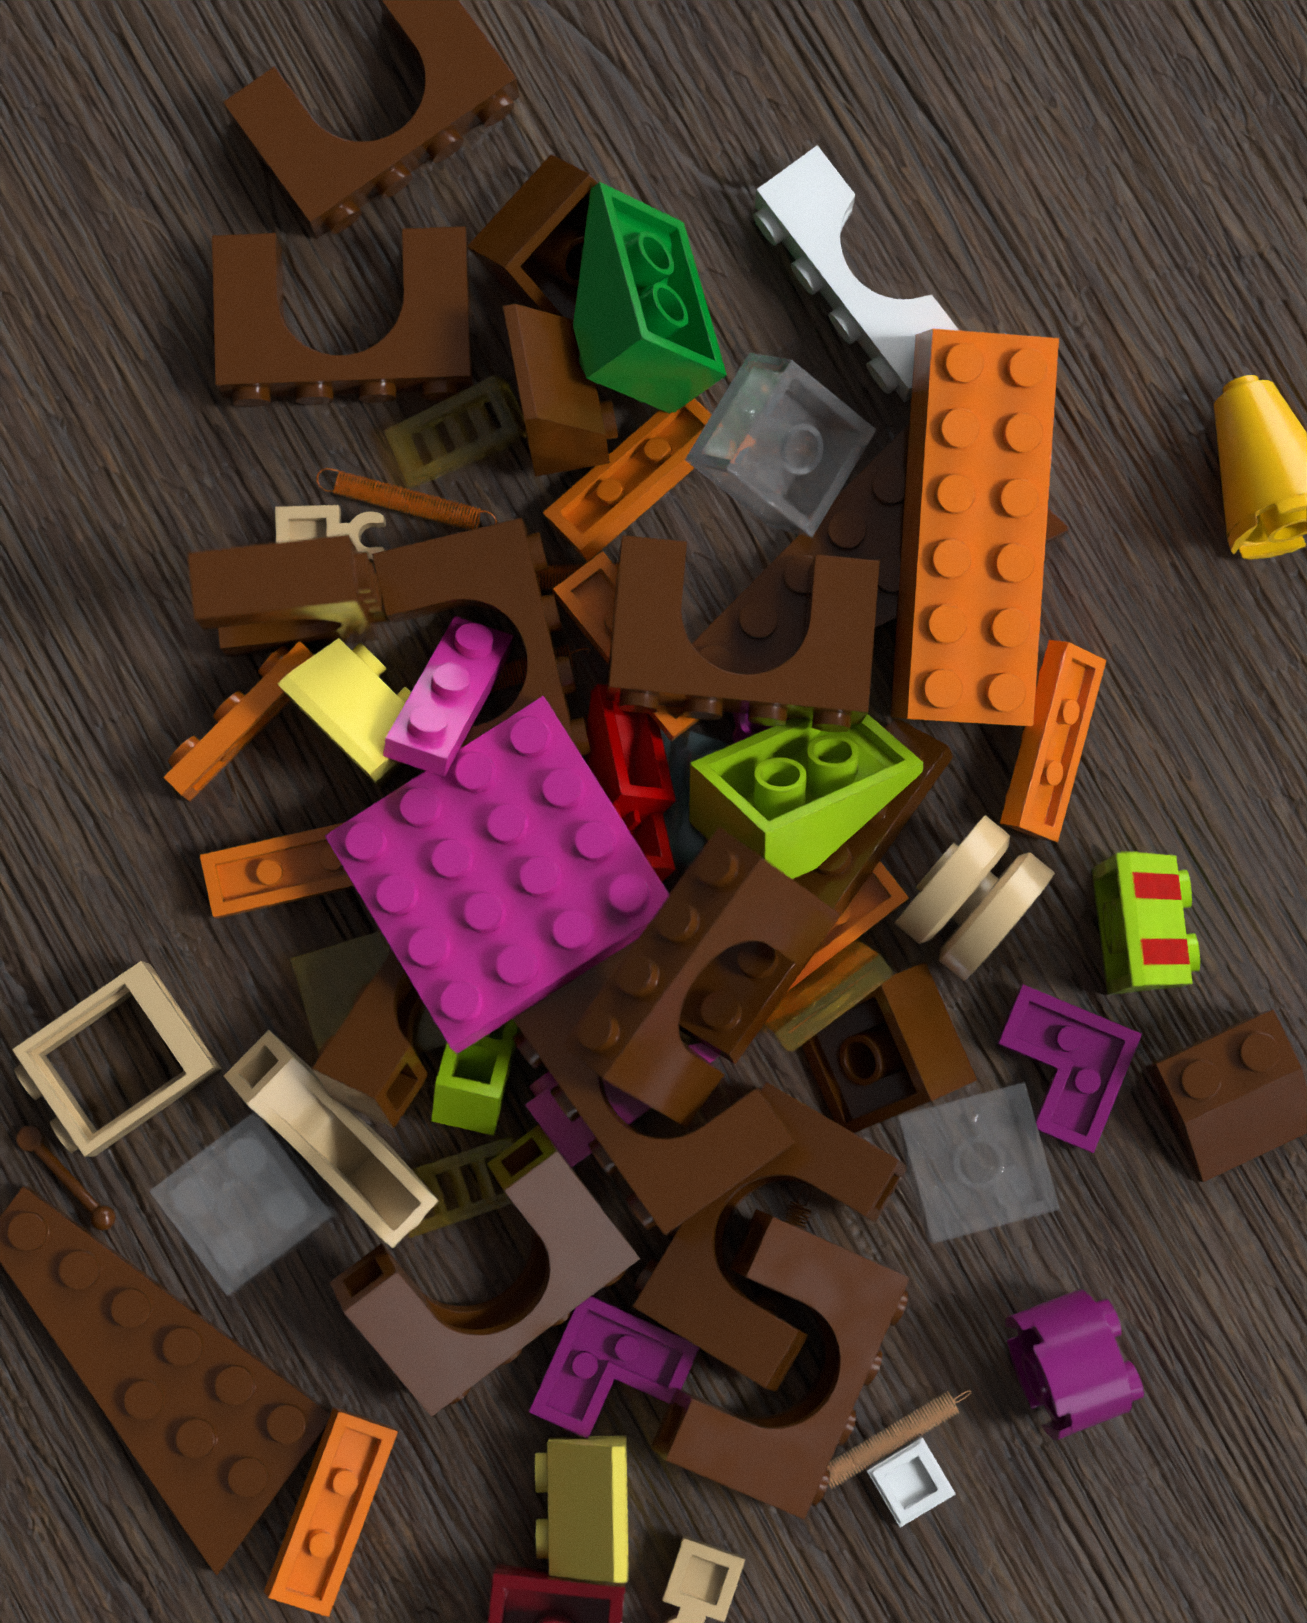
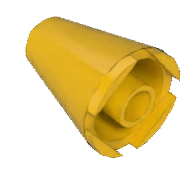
M1255 375L1236 378L1222 388L1223 394L1214 402L1227 542L1233 554L1239 549L1242 558L1249 560L1271 558L1294 552L1306 547L1303 535L1307 534V432L1272 381L1259 380Z

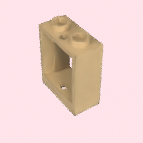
M143 961L132 966L12 1049L21 1062L20 1065L14 1068L17 1078L34 1100L44 1096L57 1116L50 1121L56 1136L70 1153L80 1149L84 1157L98 1155L222 1069L151 964ZM134 996L184 1071L97 1131L46 1055L122 1002Z

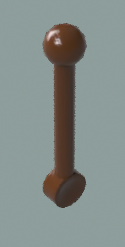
M34 1126L21 1128L16 1137L18 1146L25 1151L34 1152L91 1214L90 1219L93 1227L101 1231L110 1229L116 1220L113 1209L106 1205H100L44 1145V1134L39 1128Z

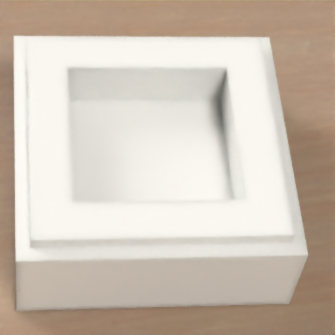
M922 1436L866 1469L899 1527L904 1526L955 1495L954 1490Z

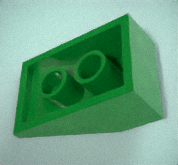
M601 182L596 184L590 191L573 328L580 351V366L586 378L596 384L606 386L665 412L675 413L727 376L684 222Z

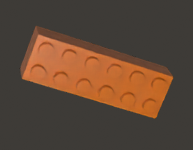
M930 329L915 335L891 717L1033 727L1059 338L946 329Z

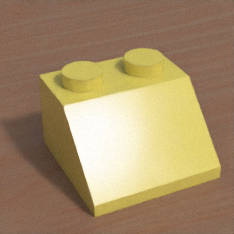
M338 638L288 673L278 685L289 699L381 788L405 764L383 755L385 738L411 691L404 687L396 695L379 678L387 670L386 667L362 643L359 642L351 650Z
M582 1436L549 1437L547 1453H535L536 1493L548 1492V1519H536L537 1559H549V1576L613 1583L627 1582L629 1569L627 1437L589 1436L588 1439Z

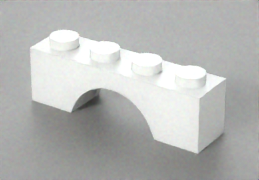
M817 145L756 189L755 207L758 212L753 215L754 220L771 244L775 246L782 241L796 261L791 264V268L802 286L811 295L820 291L833 308V311L829 313V318L841 337L850 345L857 340L872 359L866 365L880 388L887 394L895 390L905 403L911 399L915 335L930 329H959L932 295L914 299L885 297L865 287L852 274L842 253L840 233L852 212L855 194Z

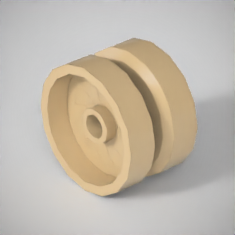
M986 815L982 817L959 845L953 842L916 886V889L920 892L894 923L914 941L921 944L932 940L950 918L958 924L957 928L940 948L939 961L962 981L967 980L989 956L1055 874L1031 852L1016 857L999 878L990 872L991 869L1009 848L1010 835Z

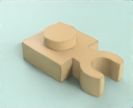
M339 505L275 507L276 543L349 534L357 551L367 552L369 563H374L373 553L385 551L384 547L368 548L361 544V535L366 529L385 527L384 515L380 513L364 512L354 517L350 523H341V508Z
M683 1535L662 1597V1601L678 1606L679 1609L677 1615L671 1616L664 1623H704L706 1616L725 1622L745 1557Z

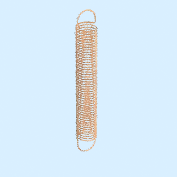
M971 1390L963 1392L954 1399L948 1391L950 1399L944 1392L948 1402L943 1394L941 1396L945 1403L938 1396L943 1406L937 1398L939 1406L933 1399L937 1409L932 1401L930 1403L934 1410L927 1402L930 1408L929 1410L925 1404L928 1413L923 1406L922 1409L925 1414L921 1408H919L921 1414L916 1409L919 1417L913 1411L917 1420L910 1413L912 1416L911 1418L908 1414L910 1421L905 1416L908 1424L904 1418H902L903 1422L899 1419L901 1425L896 1421L899 1428L894 1423L897 1431L891 1424L892 1429L888 1426L890 1432L885 1428L888 1435L882 1430L883 1433L880 1431L881 1436L877 1433L879 1439L874 1434L875 1439L873 1436H871L872 1440L868 1438L870 1443L868 1440H865L866 1443L863 1441L864 1446L860 1443L862 1449L857 1445L859 1450L856 1446H854L855 1450L852 1448L853 1453L849 1450L851 1456L846 1451V1454L843 1453L844 1457L840 1455L842 1460L839 1456L838 1460L836 1458L835 1461L832 1460L833 1464L830 1462L828 1469L830 1471V1482L834 1488L836 1487L835 1484L838 1486L837 1481L841 1484V1481L844 1483L843 1478L847 1481L846 1477L850 1479L849 1475L851 1478L853 1477L852 1474L855 1476L854 1471L858 1474L856 1468L861 1473V1470L864 1471L863 1467L867 1469L865 1464L867 1467H869V1464L872 1466V1463L875 1464L874 1460L878 1462L877 1458L879 1461L881 1460L880 1457L883 1459L882 1454L884 1457H886V1454L889 1456V1453L892 1454L891 1450L895 1452L894 1448L897 1451V1447L899 1449L900 1446L903 1447L902 1443L906 1446V1443L909 1444L908 1440L911 1442V1439L914 1441V1437L916 1439L917 1436L920 1437L919 1433L923 1435L922 1432L925 1434L928 1432V1429L931 1431L930 1426L934 1429V1426L940 1425L939 1422L942 1424V1421L945 1422V1419H951L950 1415L953 1417L956 1415V1412L959 1414L955 1403L969 1396ZM967 1392H970L968 1395H966L964 1398L960 1399L959 1401H954V1400L957 1399L959 1396H961V1395H963V1394H965V1393H967Z

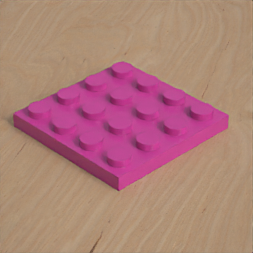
M544 696L459 749L445 777L425 771L325 835L449 1046L456 1053L461 1052L638 939L669 896L668 891Z

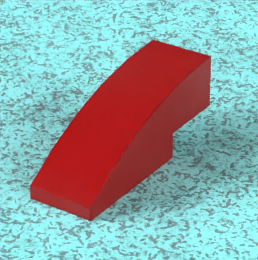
M597 684L591 690L587 734L592 754L585 756V762L657 876L663 882L675 870L663 813L676 802L661 731L648 713L627 712L619 709V701L605 700L607 685Z

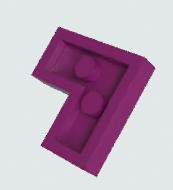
M1022 984L1018 989L996 1044L1055 1069L1031 1128L1089 1153H1094L1142 1034Z
M590 1296L574 1309L529 1413L588 1439L614 1379L670 1404L676 1389H682L699 1347L677 1333L595 1296Z

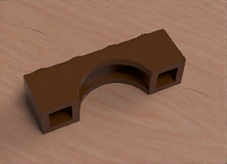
M391 946L388 957L371 982L366 983L357 993L353 1009L336 1034L330 1036L323 1043L317 1062L312 1070L333 1100L395 1128L429 1074L414 1052L412 1045L413 1024L418 1010L423 1004V1000Z

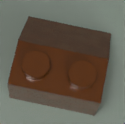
M550 154L467 247L501 286L524 306L574 320L590 191L598 183L589 173Z
M518 304L503 306L535 477L610 463L607 439L618 438L612 400L599 402L596 383L586 378L580 366V351L573 328L574 320Z
M926 962L879 980L791 1020L834 1122L853 1133L929 1103L977 1081Z
M1274 1009L1259 1012L1146 1066L1201 1182H1205L1307 1134V1084L1302 1067Z

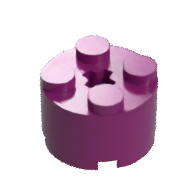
M1078 1289L1006 1317L1005 1327L1017 1329L1018 1336L1007 1340L1017 1378L1031 1409L1044 1405L1052 1421L1041 1425L1051 1439L1057 1441L1130 1412L1133 1401L1144 1397L1143 1385L1136 1368L1129 1360L1123 1361L1115 1337L1120 1336L1122 1330L1117 1313L1107 1298L1095 1302L1085 1290Z

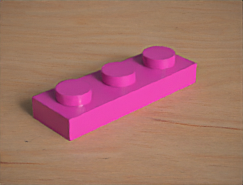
M454 616L387 734L383 756L445 777L511 655L514 635Z

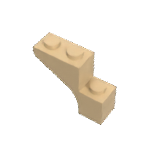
M270 1030L224 1075L245 1103L290 1143L368 1226L392 1248L408 1232L415 1229L428 1211L439 1201L394 1149L348 1106L333 1100L312 1068Z

